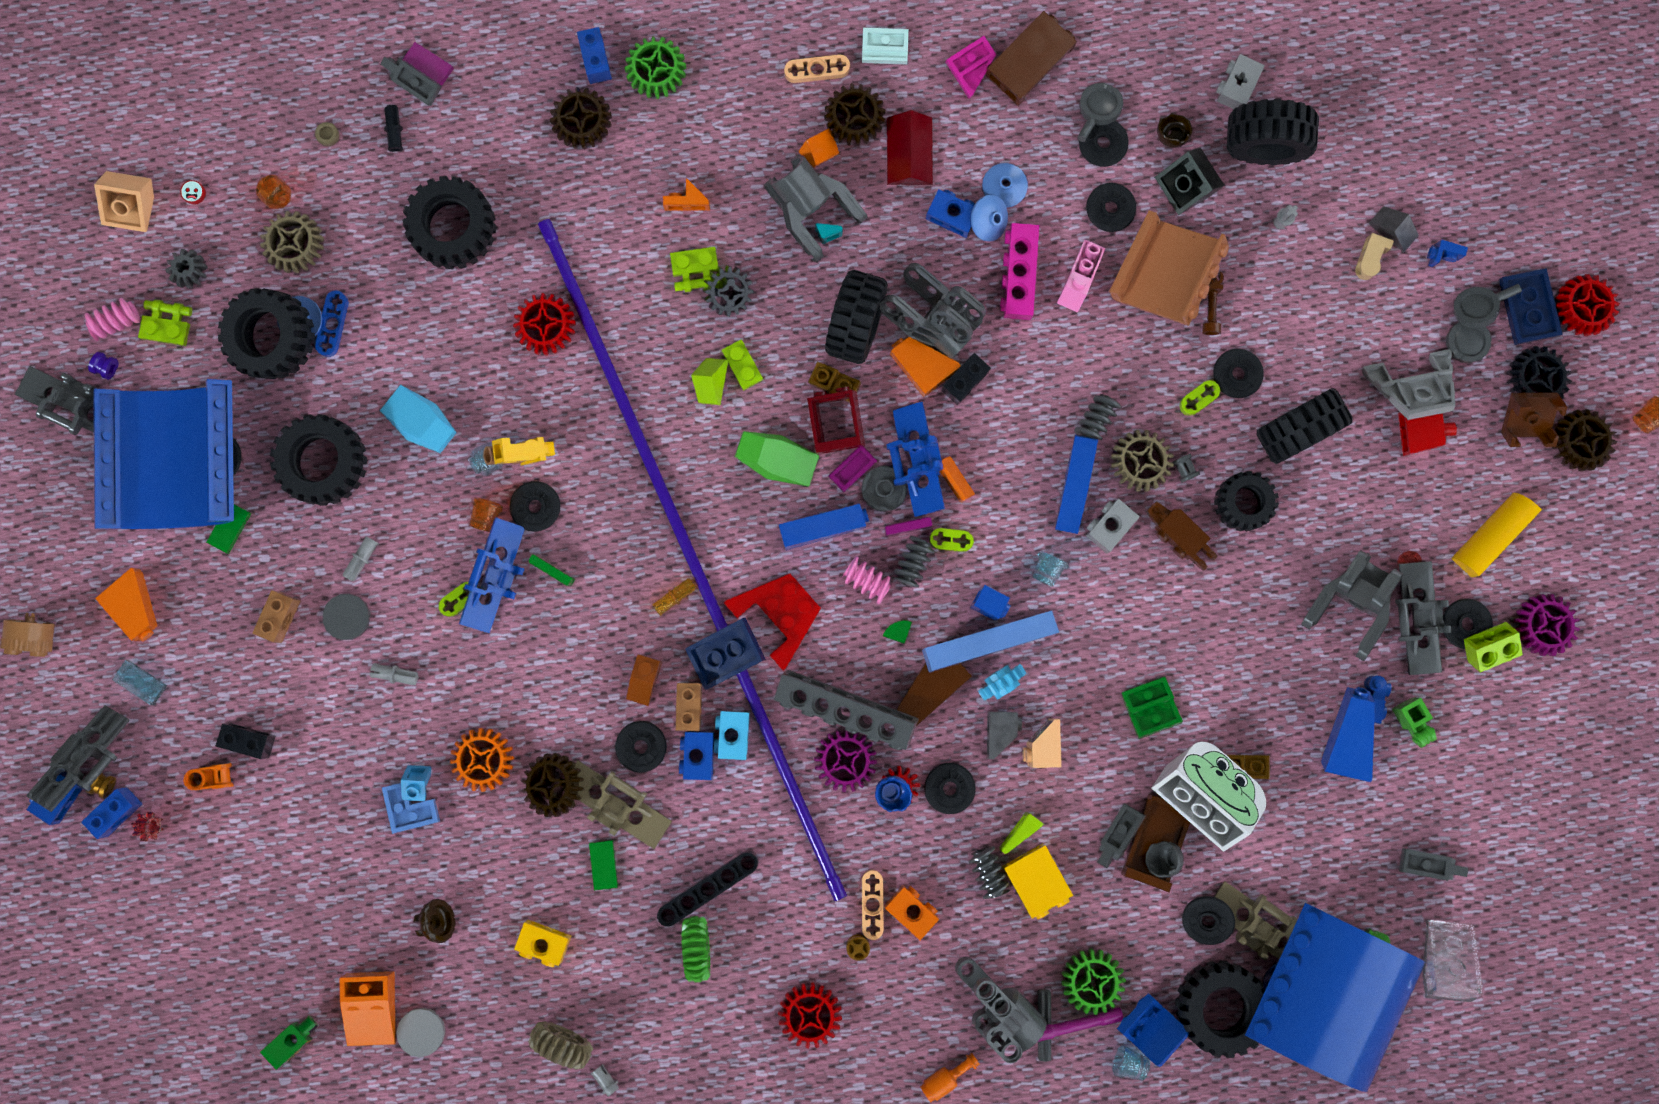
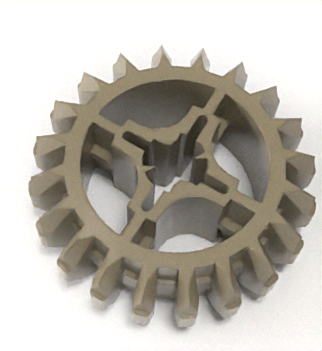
M286 211L285 217L277 214L278 220L269 219V222L272 224L270 227L263 226L267 234L260 235L261 239L265 241L260 244V247L265 249L263 256L269 258L268 263L275 265L277 270L284 269L286 273H290L293 270L295 273H299L301 267L304 271H308L307 263L314 266L315 261L312 260L314 256L321 258L317 250H324V246L319 244L324 241V237L319 235L322 230L320 227H316L317 222L315 220H309L310 217L307 214L301 216L298 211H295L292 215L289 211ZM290 226H301L299 229L295 228L292 231L285 230ZM280 235L281 240L280 243L277 245L278 248L276 249V241L278 236ZM308 235V245L306 249H304L303 244L304 241L307 239L306 236ZM286 236L293 239L298 248L291 245L290 240ZM292 253L299 254V256L295 258H283L284 256H289Z
M1139 430L1134 431V437L1130 432L1125 435L1126 440L1124 438L1118 440L1121 446L1115 445L1113 447V450L1119 453L1111 455V459L1117 460V462L1111 464V468L1118 467L1119 469L1114 473V476L1117 477L1120 474L1123 476L1119 481L1120 484H1123L1126 480L1129 481L1127 489H1131L1136 484V492L1141 491L1142 485L1145 492L1150 491V485L1152 488L1157 489L1159 487L1158 482L1164 484L1166 482L1164 476L1171 475V472L1166 468L1174 466V463L1167 461V459L1174 457L1172 453H1166L1171 448L1170 445L1163 447L1162 443L1165 441V438L1157 441L1158 434L1154 432L1149 437V430H1144L1142 436ZM1135 443L1146 444L1141 452L1127 450L1130 445ZM1153 448L1158 453L1160 465L1152 458ZM1145 454L1144 457L1146 458L1145 461H1147V463H1145L1139 468L1140 464L1138 463L1139 461L1137 460V458H1140ZM1125 457L1133 464L1131 473L1126 468ZM1144 469L1157 472L1154 477L1149 479L1138 478Z
M546 1021L536 1024L530 1033L528 1041L529 1046L534 1052L539 1053L540 1056L555 1064L570 1069L584 1068L590 1060L593 1050L591 1043L586 1038L580 1036V1034Z

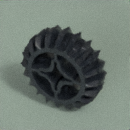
M1534 346L1531 349L1523 350L1522 354L1514 357L1515 361L1510 362L1509 366L1512 369L1507 371L1506 374L1512 376V378L1507 380L1506 383L1513 384L1514 387L1509 391L1511 393L1515 391L1517 393H1536L1528 387L1533 386L1538 392L1558 393L1563 399V394L1570 390L1566 385L1572 382V380L1567 378L1568 375H1571L1572 371H1566L1565 368L1569 363H1562L1561 360L1564 355L1555 356L1556 350L1554 349L1548 352V348L1545 346L1540 349L1538 346ZM1538 360L1546 363L1550 368L1544 367ZM1525 368H1526L1527 373H1528L1526 379H1525V377H1524ZM1546 373V375L1541 377L1540 380L1538 379L1533 381V379L1536 378L1539 374L1542 375ZM1553 375H1554V385H1553L1552 382H1551V378H1552Z

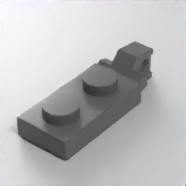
M384 56L380 65L391 72L389 75L392 78L391 80L428 106H432L442 85L407 61L400 58L395 61L391 57L386 58Z
M1124 803L1100 842L1099 850L1103 853L1097 863L1108 868L1113 859L1118 861L1146 816Z
M1402 848L1400 872L1446 881L1453 880V875L1463 877L1468 875V868L1455 865L1456 859H1452V857Z

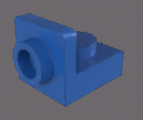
M1440 240L1432 245L1428 251L1427 258L1430 259L1428 266L1434 267L1440 263L1441 257L1448 262L1459 261L1466 256L1468 247Z

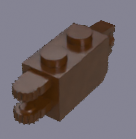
M1157 501L1148 508L1146 513L1156 525L1154 528L1158 531L1156 533L1157 537L1164 543L1169 542L1174 547L1173 552L1179 558L1190 559L1199 569L1204 571L1208 566L1196 555L1199 550L1211 560H1215L1218 557L1206 544L1211 538L1181 509L1170 511Z

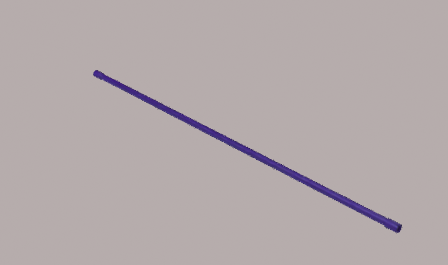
M545 219L538 223L539 229L553 255L716 630L719 631L727 627V623L562 250L551 219ZM745 670L737 674L738 680L823 871L834 901H838L847 896L845 889L835 872L749 673Z

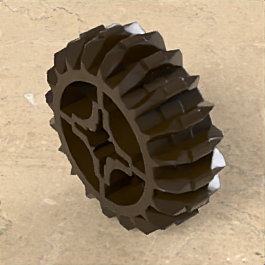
M851 83L849 90L842 86L841 93L835 90L833 92L834 98H828L829 105L825 106L827 114L824 115V120L828 122L826 124L827 129H833L831 132L833 137L840 134L839 142L847 138L848 146L851 145V140H856L855 144L859 146L860 139H863L864 143L867 144L869 143V137L875 139L877 136L876 132L882 131L880 124L885 123L883 115H885L886 110L881 108L883 100H877L878 93L870 95L872 90L870 87L864 91L863 85L860 84L858 89H854V84ZM857 99V101L853 104L846 102L848 100ZM866 103L873 111V119L869 118L868 114L864 112ZM859 109V115H855V117L851 119V114H855V112H857ZM837 110L841 111L842 115L846 117L844 126L837 119ZM857 125L865 127L860 130H852Z
M576 87V93H572L570 89H567L568 96L565 97L560 94L561 102L554 101L553 104L556 109L550 110L551 115L554 116L550 118V123L554 125L552 130L554 133H558L557 138L559 141L564 140L566 146L572 143L574 149H577L580 143L585 150L587 148L586 143H590L592 147H595V139L602 143L603 139L600 134L608 136L606 128L612 125L609 121L612 118V114L608 112L610 109L609 104L604 103L605 99L603 96L598 97L597 91L594 90L590 94L589 88L585 87L583 92H581L580 88ZM583 103L594 106L598 111L593 112V110L584 109ZM575 105L571 112L566 113L571 106ZM580 110H581L582 114L584 115V117H583L584 120L581 121L582 126L580 125V122L578 121V119H579L578 116H580ZM596 123L594 128L587 132L588 126ZM569 124V126L577 127L579 134L570 132L563 125Z
M1584 409L1582 412L1575 410L1563 416L1564 419L1557 421L1558 426L1553 429L1559 438L1557 446L1552 447V449L1559 450L1555 457L1563 456L1561 464L1566 465L1569 463V469L1577 468L1581 472L1586 469L1588 471L1595 470L1596 467H1602L1604 462L1611 459L1609 454L1616 451L1611 445H1615L1618 442L1612 439V436L1617 432L1610 431L1609 428L1613 423L1606 424L1607 416L1599 417V411L1590 413L1589 409ZM1574 426L1573 438L1569 440L1570 431ZM1584 437L1585 439L1591 438V440L1586 441L1585 443H1583V441L1577 442L1578 440H1581ZM1599 440V446L1596 451L1595 444ZM1572 447L1578 450L1579 455L1572 449Z
M547 753L544 754V757H537L536 763L531 762L529 764L531 771H524L527 779L521 781L523 784H526V788H523L521 791L527 793L524 801L531 802L529 808L532 810L536 809L538 815L544 814L545 817H551L552 815L560 817L561 813L567 814L569 813V808L576 807L574 800L581 799L578 791L584 790L583 787L579 786V782H582L584 779L577 776L581 770L574 768L576 762L569 761L568 756H561L559 753H554L553 755ZM556 767H558L562 771V773L565 776V779H562L560 777L559 771H556ZM554 782L559 783L555 784L554 787L546 788L547 786H551V784ZM540 791L544 792L546 799L549 800V803H547L543 799Z

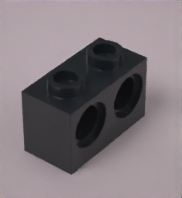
M973 353L942 386L941 391L958 406L989 373L991 367L976 353Z
M222 723L215 746L254 758L267 759L270 757L276 736L233 723Z

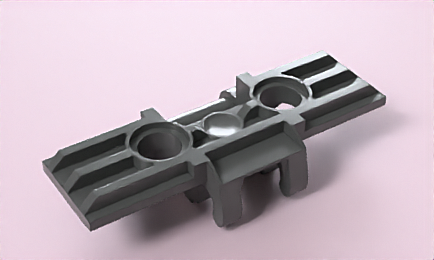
M29 366L14 395L39 406L36 411L37 418H45L68 429L69 433L77 435L82 427L94 432V420H89L88 411L93 408V390L96 388L89 384H83L66 373L61 374L63 379L61 381ZM53 388L50 396L47 397L48 390ZM56 405L74 413L73 421L54 413L53 410Z
M1432 561L1398 564L1399 572L1403 573L1400 579L1402 599H1395V604H1398L1401 635L1398 637L1399 642L1406 641L1408 674L1441 673L1439 633H1451V626L1444 624L1442 610L1445 607H1449V601L1435 600ZM1417 588L1421 589L1424 594L1421 601L1413 596V591ZM1408 603L1412 605L1414 627L1412 635H1410ZM1423 636H1426L1428 643L1424 648H1420L1418 640H1422Z
M104 705L81 732L78 731L76 734H72L50 759L51 763L49 766L51 767L26 796L52 812L75 785L89 792L92 789L90 786L110 762L118 758L106 748L130 720ZM94 734H100L96 742L89 743L90 738ZM89 756L97 760L100 759L83 779L84 774L79 770ZM61 772H66V777L62 781L57 782V776Z

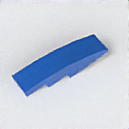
M1075 435L1065 473V482L1055 530L1075 534L1079 532L1098 439Z

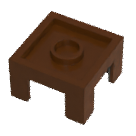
M1511 393L1501 434L1509 447H1521L1517 437H1538L1545 447H1556L1559 438L1553 429L1556 413L1559 411L1562 416H1565L1568 407L1558 393Z

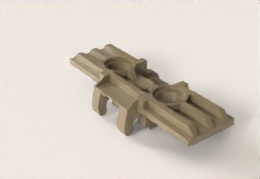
M578 760L574 768L581 770L577 776L584 779L582 782H579V786L584 788L583 791H578V795L581 797L579 801L593 809L587 819L592 822L594 820L599 821L610 829L609 833L613 836L622 828L655 849L672 821L643 802L647 796L646 792L643 791L641 793L615 776L616 773L613 771L605 778ZM594 785L601 786L602 795L599 799L593 798L590 794V789ZM609 785H613L636 800L635 805L632 807L607 790ZM632 811H639L642 814V821L639 824H633L630 821L629 815Z
M1224 881L1214 897L1221 899L1231 908L1235 917V929L1238 930L1235 936L1236 940L1242 945H1247L1264 960H1267L1268 952L1280 959L1285 947L1279 948L1277 945L1284 936L1289 940L1298 919L1295 916L1290 917L1266 900L1267 897L1265 895H1259L1254 902ZM1241 907H1246L1249 912L1245 920H1239L1236 915L1237 910ZM1261 908L1283 922L1279 930L1258 915Z

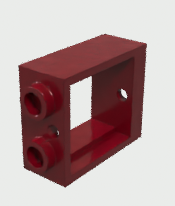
M849 387L837 388L836 393L827 394V391L813 393L814 397L807 398L816 453L825 454L865 446L856 391L850 390ZM849 399L855 437L825 442L819 405Z

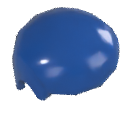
M889 776L881 779L876 785L875 798L878 805L888 812H903L911 804L912 792L909 784L903 778Z

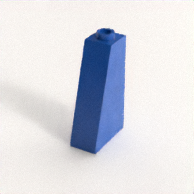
M860 504L782 523L779 524V529L785 550L787 551L866 528L865 522H869L866 508L861 509Z
M1347 687L1321 763L1325 772L1371 782L1373 777L1375 701L1371 693L1364 688L1356 687L1354 689Z

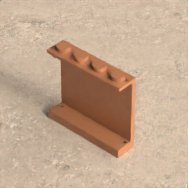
M1148 211L1109 292L1113 299L1118 302L1189 326L1192 319H1195L1198 315L1201 300L1205 299L1209 292L1211 279L1215 278L1218 274L1221 258H1224L1228 253L1229 244L1226 236L1221 234L1220 238L1216 239L1160 221L1156 212Z

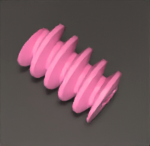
M119 298L120 306L113 301L110 303L111 310L103 305L102 314L97 309L93 310L95 317L85 313V323L91 336L98 341L99 337L106 338L108 334L116 333V329L122 331L125 326L131 327L133 322L140 323L139 313L131 301L126 302L123 298Z
M856 556L842 578L846 576L845 584L847 585L854 581L853 589L855 590L862 586L861 594L870 591L869 599L878 596L877 604H880L892 584H889L891 577L887 576L882 580L883 572L880 571L874 575L875 567L872 566L866 570L867 562L864 561L858 565L859 557Z

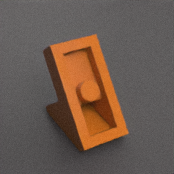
M687 178L686 196H682L681 193H669L668 196H663L665 211H710L709 200Z

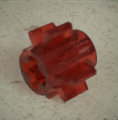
M147 812L146 815L137 814L138 819L131 823L134 828L132 835L140 836V841L147 842L149 838L157 840V834L160 831H164L161 826L163 819L154 818L155 812Z

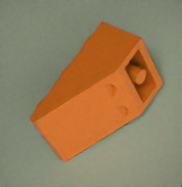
M395 971L346 973L339 978L340 1007L347 1046L396 1044Z

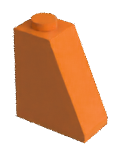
M911 337L905 340L900 338L891 346L893 348L890 352L891 357L923 398L949 379L961 367L959 362Z
M130 568L95 599L131 641L143 642L154 634L152 630L158 625L143 572L137 568Z

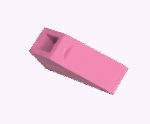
M1084 240L1057 304L1075 312L1079 311L1105 251L1104 247Z

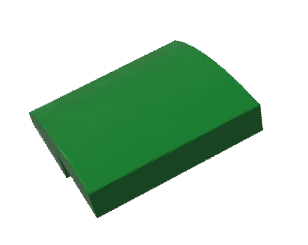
M1165 677L1121 693L1138 740L1183 722Z

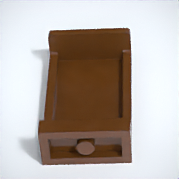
M1043 11L987 68L985 76L1019 106L1025 100L1026 95L1069 51L1071 52L1075 48L1077 43L1075 36L1069 30H1064L1053 15H1048Z
M1157 793L1155 796L1148 794L1142 812L1146 817L1134 835L1121 874L1170 893L1172 887L1171 877H1156L1149 872L1146 865V853L1152 844L1163 841L1172 842L1181 849L1190 822Z

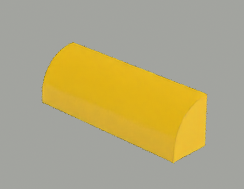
M1512 493L1451 559L1470 577L1480 576L1542 509L1524 495Z

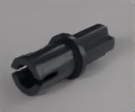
M387 105L384 108L386 120L384 131L387 132L388 151H402L401 131L403 127L400 126L397 105Z

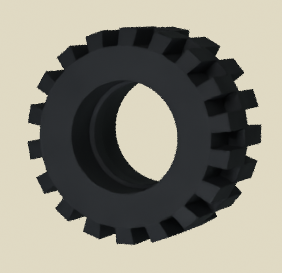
M1246 471L1226 479L1219 486L1220 489L1216 491L1215 496L1218 497L1214 500V505L1218 506V509L1215 510L1216 514L1222 516L1220 518L1221 522L1228 523L1227 527L1230 529L1236 528V531L1240 532L1243 530L1251 531L1269 523L1270 518L1276 514L1274 510L1278 508L1279 503L1275 502V499L1279 498L1278 493L1274 494L1273 489L1276 487L1274 484L1270 485L1268 483L1270 480L1268 477L1262 478L1261 473L1256 472L1253 474L1252 471ZM1245 488L1255 494L1258 505L1253 514H1244L1237 508L1235 496L1239 489Z

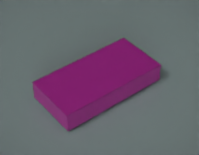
M416 42L413 43L402 59L440 85L444 84L454 69L452 65Z
M859 447L833 470L828 477L844 493L877 460L865 447Z
M926 517L887 525L884 528L885 535L888 537L931 528L932 521L931 518Z

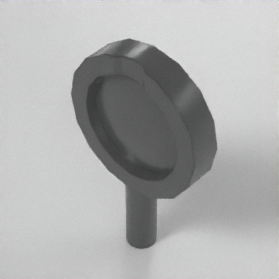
M1095 83L1084 90L1079 107L1082 116L1087 121L1077 139L1085 142L1095 124L1108 125L1116 121L1120 116L1123 108V97L1117 88L1106 83Z
M1516 284L1496 294L1484 287L1465 289L1454 300L1453 313L1461 325L1469 328L1486 327L1498 317L1500 302L1522 292L1519 284Z
M1458 322L1447 333L1446 346L1447 349L1452 351L1454 359L1461 363H1473L1481 360L1488 354L1492 338L1486 327L1469 328Z

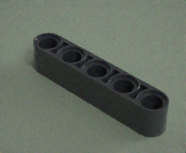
M753 851L740 853L663 904L657 913L658 922L665 927L676 924L753 873L759 864L756 853ZM745 856L752 857L754 859V866L751 868L744 867L741 859ZM725 869L732 870L735 878L731 881L724 880L722 878V871ZM704 883H712L715 891L712 894L704 893L702 890ZM686 895L692 896L695 901L694 906L686 907L682 902V898ZM663 910H673L675 918L666 920L662 915Z

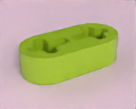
M1212 380L1203 382L1182 398L1179 404L1181 412L1187 416L1197 414L1219 396V385ZM1204 386L1214 389L1212 391L1213 397L1207 395L1202 398L1201 394L1206 390ZM1197 398L1199 402L1194 405L1195 410L1185 407L1188 404L1187 399L1191 402Z
M937 528L929 537L931 546L938 550L966 552L970 550L974 543L973 536L963 530ZM938 533H943L942 536L950 538V542L943 541L941 545H937V541L933 537L938 536ZM962 535H965L966 540H969V544L961 548L960 543L953 542V539H960Z
M468 582L462 583L440 600L439 610L444 616L454 617L463 611L468 596L463 599L460 597L466 593L464 586L465 584L468 585ZM456 600L459 601L453 606V612L450 610L445 611L447 601L451 603Z

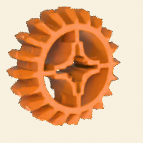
M479 728L477 734L474 730L469 731L470 738L465 734L461 735L464 743L455 742V746L459 748V751L451 750V754L456 755L457 758L451 759L450 764L456 763L457 768H453L451 771L452 773L460 772V775L456 777L457 781L465 778L463 787H468L472 783V791H476L480 785L481 792H485L487 785L490 790L495 789V782L498 785L504 783L500 776L509 778L510 775L505 769L512 770L514 766L507 764V761L514 760L515 757L507 756V752L512 751L513 748H504V745L508 743V739L505 738L499 741L502 735L500 732H497L492 737L493 729H488L485 735L484 728ZM485 740L494 746L483 751L476 747L474 742ZM467 749H469L472 760L466 768L464 757ZM499 752L500 764L496 771L492 759ZM489 754L486 756V764L476 765L478 763L477 759H479L478 755ZM477 769H482L491 777L488 779H478L472 776L471 773Z

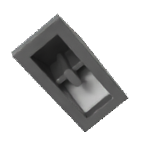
M1385 206L1369 222V225L1381 235L1393 240V245L1403 253L1419 236L1409 214Z

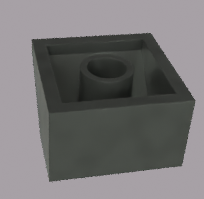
M1201 147L1186 152L1154 177L1178 215L1209 198L1225 186Z

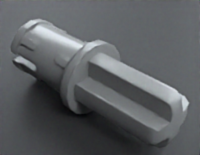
M1288 205L1280 209L1277 217L1274 218V226L1277 229H1284L1291 225L1298 215L1296 212L1298 207L1296 205L1293 207Z
M365 536L357 552L352 554L354 557L343 572V576L350 581H355L365 564H369L368 560L379 543Z
M373 663L371 671H374V673L370 672L371 678L389 680L392 684L399 682L416 685L419 678L418 672L400 669L397 665L390 667Z

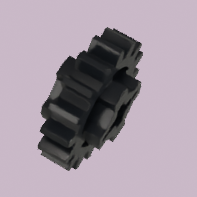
M726 265L725 270L717 267L718 273L710 272L709 274L712 279H705L704 281L708 284V288L702 289L704 293L708 294L704 301L707 303L711 302L708 307L712 310L716 309V313L719 315L723 311L728 317H730L731 311L738 315L740 307L744 310L747 309L744 304L745 301H752L748 297V294L754 292V290L748 288L752 281L746 279L747 273L744 271L740 273V269L736 266L733 271L729 265ZM734 277L740 281L741 286L735 284ZM729 287L732 288L733 290L728 291L727 295L724 293L729 289ZM715 296L721 297L722 305L716 301Z

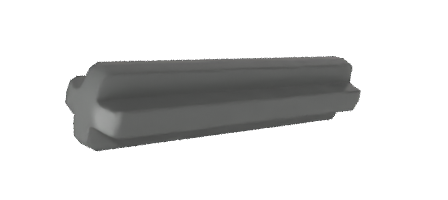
M1040 989L1037 992L1038 1012L1045 1018L1047 1024H1051V992L1048 989ZM1051 1039L1038 1042L1039 1061H1051Z

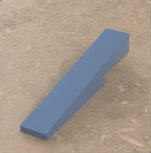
M1048 611L924 648L922 652L928 671L933 672L1059 633L1053 612Z

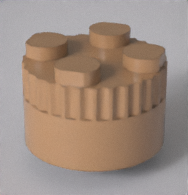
M26 613L24 620H3L0 648L4 649V654L19 655L22 654V651H29V656L45 657L48 655V652H52L55 623L36 622L35 613H32L31 616L29 613Z

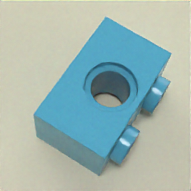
M721 711L720 716L716 715L715 730H719V739L714 741V753H718V759L747 760L750 712ZM730 728L738 732V738L734 742L728 741L725 737V732Z

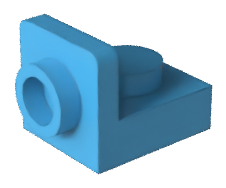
M407 766L401 778L402 800L425 801L426 786L431 777V766Z

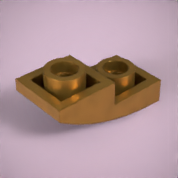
M818 361L808 381L809 384L827 391L829 394L836 393V389L842 387H849L850 390L857 392L861 385V381L842 374L837 369Z
M1227 755L1253 779H1270V755Z

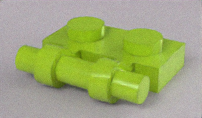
M715 247L670 253L673 277L683 276V281L674 282L675 292L683 290L685 292H692V289L708 288V284L704 281L705 279L711 280L712 277L709 273L717 271L718 267ZM703 273L702 279L690 280V275Z
M157 299L153 301L145 300L143 307L144 309L152 310V316L142 315L138 338L186 346L190 324L182 322L183 315L191 316L192 307H186L181 303L167 304L163 300ZM162 312L172 313V320L162 319Z

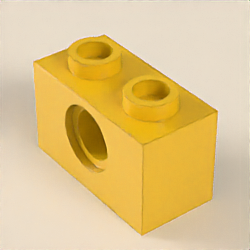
M526 920L514 950L519 951V955L524 958L532 959L535 957L541 959V963L548 967L559 966L563 961L572 936L534 921ZM538 939H544L547 942V950H540L537 947Z

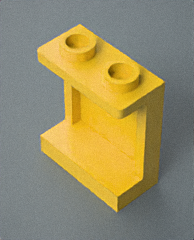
M1043 843L1002 866L1032 919L1035 917L1037 919L1043 918L1049 914V909L1054 906L1059 908L1070 902L1069 898L1073 896L1046 845Z

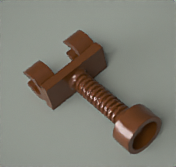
M1221 271L1218 273L1219 281L1215 277L1209 283V292L1207 294L1208 321L1203 324L1202 334L1204 335L1221 334V324L1217 323L1216 297L1223 290L1221 283L1223 282L1224 275Z

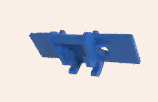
M923 402L893 410L898 440L888 443L886 446L891 454L895 474L894 485H908L914 517L945 509L938 477L940 476L939 471L943 469L937 438L929 434ZM913 431H917L919 439L910 441V434ZM899 448L909 452L913 467L908 468L907 476H904ZM923 475H926L929 480L925 488L919 486V479Z
M495 517L484 550L477 548L476 553H478L476 562L468 585L465 584L464 589L470 590L459 621L460 625L490 633L502 596L515 599L516 593L510 588L514 576L523 575L524 568L513 565L525 530L522 526ZM498 547H503L505 550V555L502 559H499V555L495 554ZM488 557L490 561L485 572V576L483 578L481 587L477 588L486 559ZM489 593L490 600L486 604H481L479 601L481 594L486 595Z

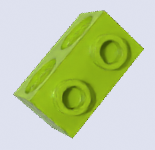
M1507 622L1464 639L1467 660L1480 673L1523 655L1520 634Z

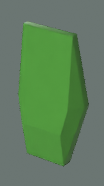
M743 431L734 457L765 479L809 487L819 455L782 435Z

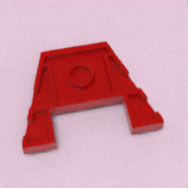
M791 573L724 602L737 619L757 603L785 635L787 640L770 654V657L783 671L787 668L821 609Z

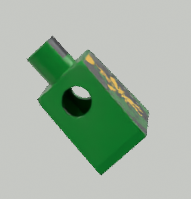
M310 1016L305 1018L300 1024L294 1022L260 1053L277 1070L285 1066L312 1040L309 1034L318 1027V1024ZM292 1035H295V1036H296V1038H297V1042H296V1043H293V1042L291 1041V1036H292Z

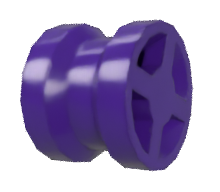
M98 351L92 356L88 370L93 374L99 373L102 378L109 380L114 376L119 362L118 359L108 358L104 353Z

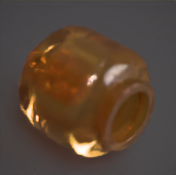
M267 175L259 180L256 187V195L267 207L279 209L284 208L290 202L291 189L279 176Z

